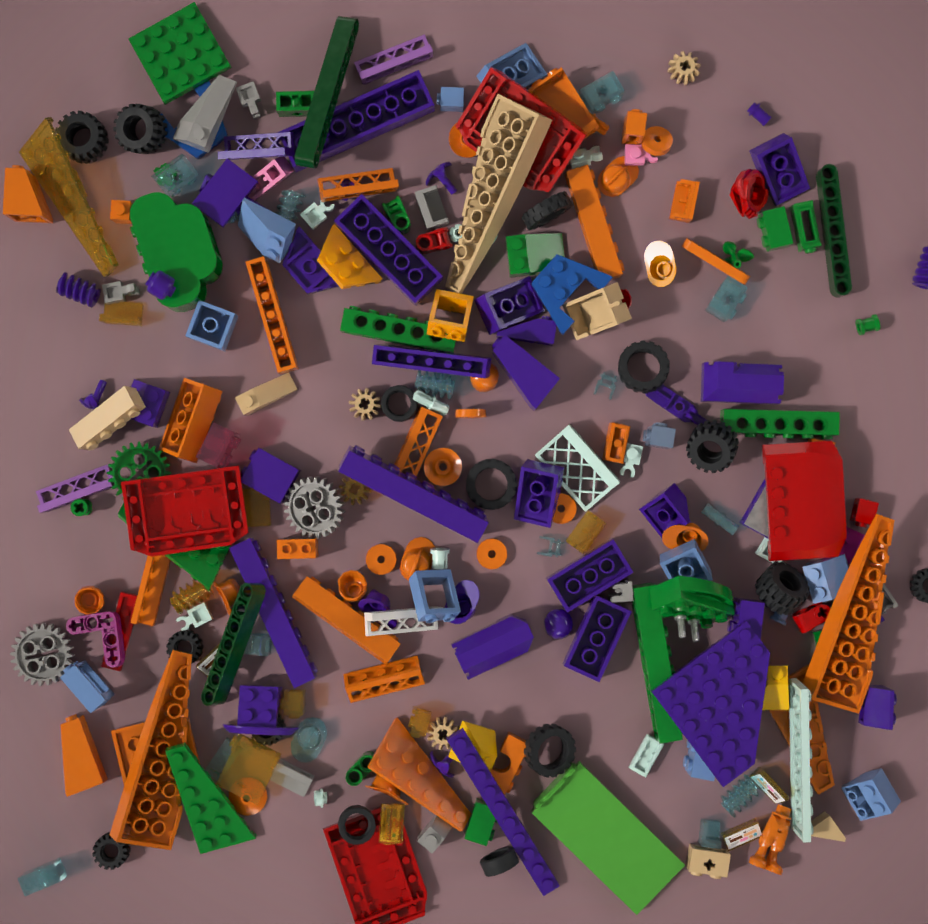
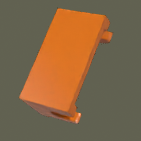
M680 179V181L676 182L669 219L690 223L693 220L700 182Z

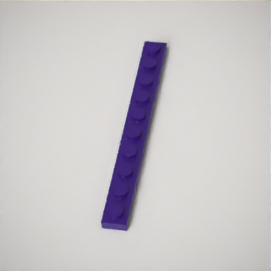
M464 728L446 737L452 750L542 895L545 896L560 887L554 874Z

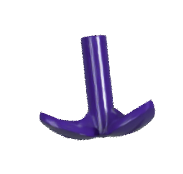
M444 162L438 165L435 170L429 173L426 179V186H428L433 177H437L450 194H454L457 189L445 175V167L452 166V164Z
M100 380L94 394L88 395L85 400L80 398V403L90 410L97 408L107 382Z
M431 751V760L435 767L443 775L453 778L454 774L448 771L450 763L454 759L449 758L447 755L442 761H438L433 751Z

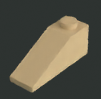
M287 373L235 397L243 415L248 416L298 389L290 374Z

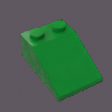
M562 233L522 234L506 236L505 239L510 278L539 275L556 254L565 257Z

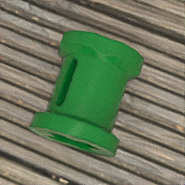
M876 314L871 315L870 318L856 319L855 321L857 332L861 336L865 332L880 330V321Z
M87 499L74 500L70 508L71 512L76 516L89 515L93 510L92 503ZM80 504H84V505H83L84 511H80V509H81V507L79 506Z

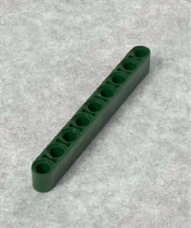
M338 16L296 150V166L315 169L318 167L358 34V18Z

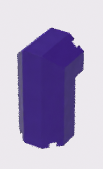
M716 361L713 365H709V362L702 363L701 402L781 404L782 399H778V396L783 395L784 372H779L782 369V365L737 364V362Z
M509 614L495 623L451 643L453 648H456L455 655L469 680L528 652L534 636L526 619Z

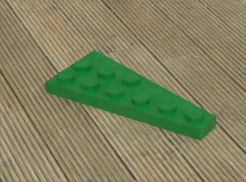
M123 503L118 512V517L127 524ZM232 544L167 554L165 556L177 566L187 571L193 579L198 580L210 592Z

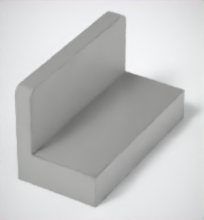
M280 759L270 780L304 797L314 775Z

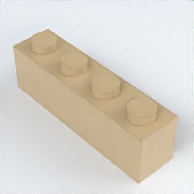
M123 386L71 427L69 431L78 449L94 450L100 442L110 438L113 432L124 427L127 421L137 417L146 406L136 388Z

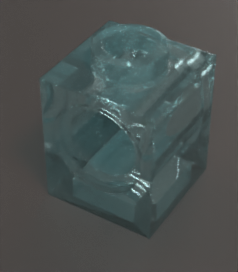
M251 633L245 654L269 656L272 645L270 635Z

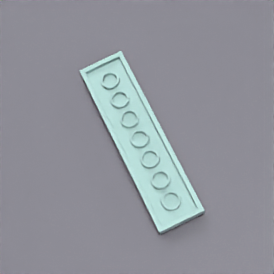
M797 678L789 679L791 828L805 843L811 842V835L814 832L811 823L813 807L810 802V797L813 796V789L810 785V778L813 776L810 766V759H812V749L810 747L812 731L809 728V721L812 719L811 710L809 709L811 692Z

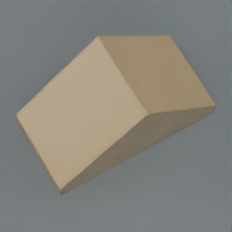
M825 811L811 821L814 830L811 836L845 842V836Z

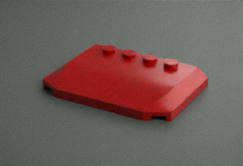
M491 67L455 126L462 134L464 143L477 152V148L481 146L482 137H480L481 130L497 94L552 119L523 184L529 190L550 192L588 134L509 76Z
M813 441L762 445L763 464H765L769 541H767L768 560L781 561L838 557L847 538L843 459L832 441Z
M239 465L121 482L130 549L153 557L222 547L233 544L249 533Z
M383 806L370 810L374 816L376 828L370 840L363 844L354 845L345 841L339 832L338 823L323 828L355 924H405L425 916L427 891L401 818L398 842L381 841ZM363 814L348 818L345 823L347 832L353 836L364 834L368 828L367 818Z

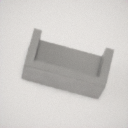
M437 185L415 192L427 232L449 225Z

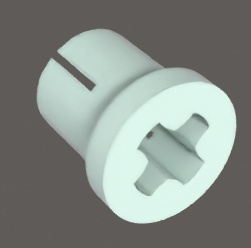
M431 548L432 568L447 569L450 549Z

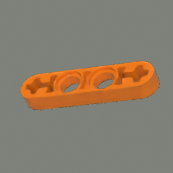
M688 238L682 244V247L744 285H746L751 277Z

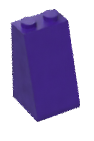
M505 335L501 338L499 336L492 345V354L529 407L535 411L560 378Z

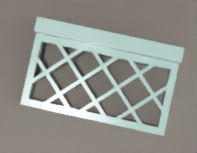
M570 424L535 454L543 463L567 465L566 475H563V478H566V483L562 480V486L585 512L620 483L618 477ZM562 435L568 440V449L557 448V440ZM555 442L554 448H549ZM545 450H554V461H546L541 454ZM556 451H568L567 462L556 461ZM570 451L578 452L581 455V463L569 462ZM569 465H580V476H569ZM583 466H591L594 469L593 477H582ZM568 478L580 479L579 490L570 489ZM582 479L593 480V491L581 490ZM595 480L604 481L608 487L604 491H595ZM581 493H592V501L587 506L581 501Z

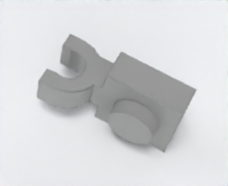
M254 81L236 87L243 108L249 106L253 119L260 118L261 115L256 103L260 102L261 99Z
M118 281L102 285L104 301L107 305L126 301V295L140 294L139 287L135 286L134 283L123 286V282Z

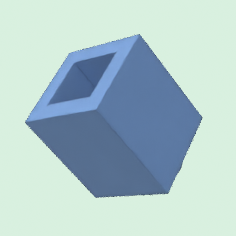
M441 87V93H437V105H440V111L463 112L464 88Z

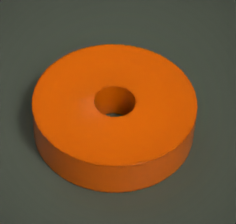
M652 126L645 130V137L641 144L647 153L654 156H662L669 152L673 138L667 129L660 126Z
M486 409L455 410V418H486Z
M560 493L553 522L565 524L574 518L576 503L569 495ZM559 505L564 506L563 512L557 510Z
M491 538L480 543L476 555L478 562L483 567L497 569L505 563L507 550L501 541ZM490 550L496 553L492 558L488 556Z
M386 544L373 546L366 555L367 567L378 575L391 572L397 562L395 551ZM379 556H384L385 561L383 563L378 561Z

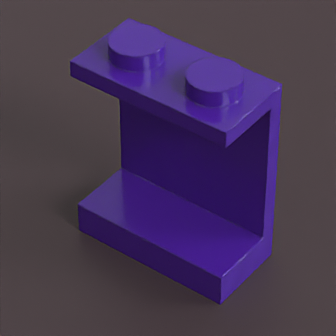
M262 448L254 449L249 457V460H251L248 467L245 466L240 473L242 477L241 482L272 500L283 504L286 498L285 495L289 493V488L293 486L301 470L271 455Z

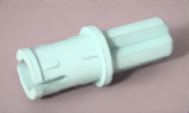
M420 390L414 392L413 400L426 406V409H432L442 416L448 413L449 405L437 400L436 396H430Z

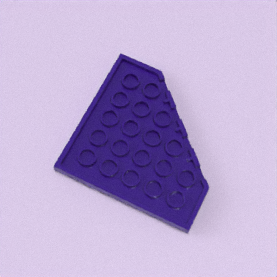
M743 621L651 690L722 787H725L754 765L770 652L747 621Z

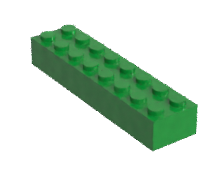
M649 582L632 585L634 601H631L654 737L659 744L683 740V733L651 692V690L673 675L675 670L673 664L669 661L672 653L670 645L666 643L668 630L662 620L665 617H662L660 612L652 610L650 588L656 586V584Z

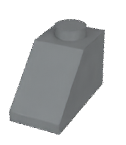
M435 815L418 835L417 841L430 853H433L444 841L452 826Z

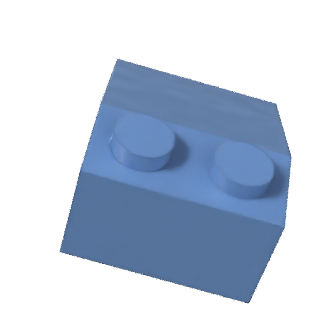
M527 43L486 64L476 77L482 82L489 69L494 67L528 89L535 81L544 78L547 73Z
M244 198L242 200L238 227L262 255L280 263L289 251L296 224Z

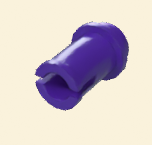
M754 102L747 110L749 112L748 115H752L764 126L772 117L759 106V103L756 104Z

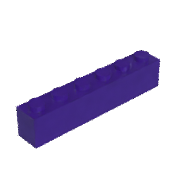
M378 344L373 347L372 364L488 378L490 376L491 358Z

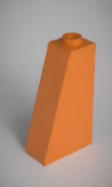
M77 714L65 718L66 722L60 725L65 794L67 797L100 785L108 780L84 715L77 717Z

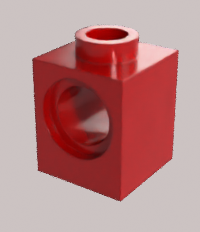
M855 498L850 521H854L856 526L867 528V525H871L877 514L879 503Z

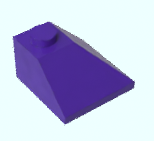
M675 483L661 491L639 509L661 538L664 531L670 526L686 525L690 522L687 498Z

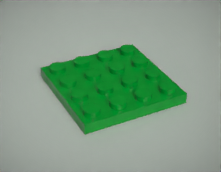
M195 2L128 39L165 105L232 68Z

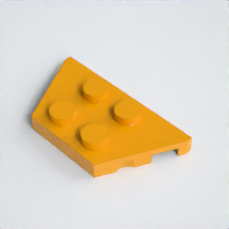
M335 224L332 225L317 258L319 264L341 289L351 288L352 286H365L367 283L374 282L379 284L382 281V277Z

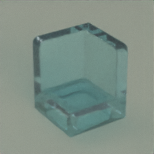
M701 819L698 838L701 847L721 849L722 841L719 838V821Z

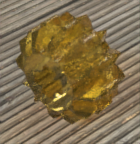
M348 477L350 481L342 478L341 481L346 485H339V488L345 489V491L339 495H347L344 502H348L352 498L351 505H355L356 499L359 504H362L360 497L368 500V496L364 493H371L370 489H365V485ZM353 484H355V486L359 485L360 489L357 490L358 494L354 495L355 492L351 493L350 489L353 488Z

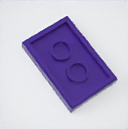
M227 158L192 202V205L224 228L242 205V200L249 196L259 182Z

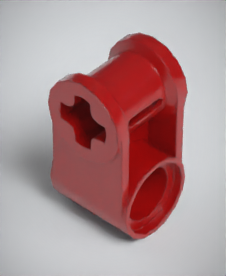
M444 227L419 235L416 239V249L421 254H428L452 248L453 243H450L448 235L449 228ZM426 240L430 245L427 248H421L419 242Z
M822 602L812 604L795 612L792 618L799 631L806 633L825 622L831 608ZM820 608L824 609L822 611V615L818 614L820 612Z

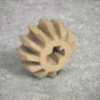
M681 51L680 56L675 54L673 60H670L668 63L671 66L668 68V73H673L670 78L671 80L677 78V84L681 80H683L684 85L688 84V80L694 82L695 77L700 74L698 69L701 65L696 63L698 57L691 58V52L686 56L685 52ZM682 66L687 67L685 71L682 70Z
M365 388L364 394L361 389H358L357 391L360 396L351 395L356 400L349 401V404L355 405V407L349 410L350 412L357 410L354 415L355 418L362 414L361 420L365 421L367 414L368 418L372 420L371 413L373 412L375 415H378L379 413L374 409L381 408V405L375 404V402L381 399L380 397L373 399L376 394L375 391H372L369 395L368 388ZM366 399L367 402L369 400L370 404H368V409H365L364 407H362L361 409L360 405L363 404L362 400Z
M446 716L443 718V722L437 717V724L432 721L430 722L432 728L427 729V733L432 735L428 736L427 739L428 741L434 740L432 743L433 747L439 744V750H442L444 744L447 749H450L446 737L455 733L459 727H451L454 724L453 719L447 723ZM441 729H442V731H443V729L447 730V732H446V735H447V736H446V737H444V735H443V737L439 736V735H440V731H439V730H441Z

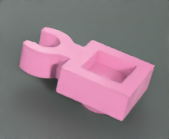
M625 144V165L644 166L645 160L649 163H656L658 161V158H654L647 153L642 145Z

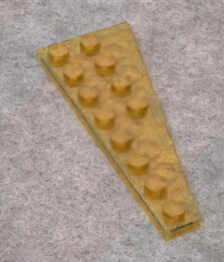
M47 117L24 144L19 154L104 277L109 276L119 264L111 246L104 240L102 226H98L94 218V209L89 207L86 200L88 195L78 173L70 165L69 153L64 151L60 143L62 138L59 133L56 134L52 125L54 120L52 117Z

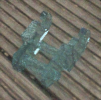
M603 372V374H600L601 380L597 381L593 394L596 395L598 387L602 385L611 389L608 398L611 400L616 385H614V382H617L616 375L613 378L605 375V372ZM603 379L612 381L611 385L602 383Z
M539 537L549 540L550 544L547 553L537 552L538 555L552 557V554H554L555 557H558V555L562 556L559 553L561 544H564V542H561V539L554 541L555 538ZM552 543H557L555 552H551Z

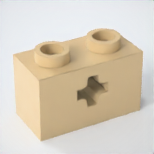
M689 844L686 868L695 876L707 874L715 879L728 877L731 854L727 849ZM708 859H710L711 862L705 865L704 862H708Z

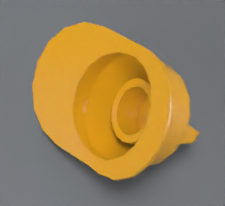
M663 241L650 243L644 253L649 281L657 287H665L674 280L677 273V265L672 248Z

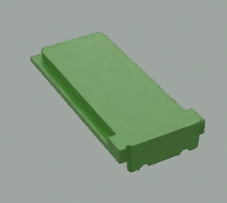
M580 761L577 763L571 762L570 768H566L563 774H559L533 801L534 808L531 812L616 896L638 915L685 864Z

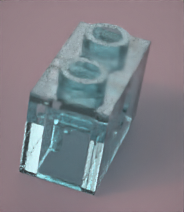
M614 71L580 89L579 96L589 112L597 114L603 111L607 104L619 102L625 90ZM599 92L602 94L606 93L605 97L603 95L599 96Z
M181 153L151 177L164 194L174 197L181 192V188L184 185L194 183L197 179L196 176L199 174L186 156ZM174 173L178 174V181L174 179Z
M728 275L723 280L705 311L722 322L728 319L732 320L737 312L735 307L738 303L742 304L747 296L745 292L748 287ZM727 296L731 297L728 304L725 303Z
M57 858L24 872L17 879L24 896H28L61 882L67 876L61 858Z

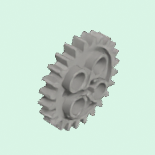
M310 476L307 477V480L305 478L300 479V482L294 483V487L289 488L292 494L285 495L289 501L284 502V505L288 506V509L284 510V512L290 514L286 518V520L292 519L293 522L290 526H297L295 532L302 530V536L309 533V538H313L316 535V538L319 539L322 535L326 537L329 535V532L333 533L335 528L340 526L338 521L344 519L340 514L345 512L340 506L344 505L345 502L339 501L343 495L336 494L339 488L332 489L333 482L327 485L326 478L320 482V476L314 479ZM317 491L321 493V499L317 497ZM300 498L304 499L305 506L300 503ZM324 509L328 510L329 517L324 514ZM308 516H310V517L312 518V520H313V523H312V524L308 521V519H307Z
M37 623L33 625V628L31 626L26 627L27 632H19L21 637L15 638L18 644L11 645L16 650L11 652L10 655L15 656L11 663L17 664L13 670H20L18 677L25 675L24 682L31 679V685L36 684L38 681L39 686L44 685V682L47 685H50L52 681L56 683L59 681L58 676L61 677L64 674L63 670L67 665L74 663L69 659L75 656V654L69 651L74 646H68L71 639L65 640L64 637L67 632L60 634L61 627L54 630V624H50L47 628L46 623H42L41 626ZM47 638L53 641L52 648L47 646ZM29 642L34 645L33 652L28 649ZM55 649L59 650L58 653L40 656L33 659H26V656L35 655L40 652L44 653ZM51 657L57 659V666L51 664ZM33 661L39 665L37 671L32 668Z

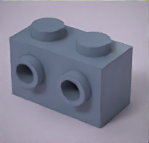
M653 423L652 426L647 427V430H644L642 441H645V446L671 449L673 448L676 429L668 428L665 423Z

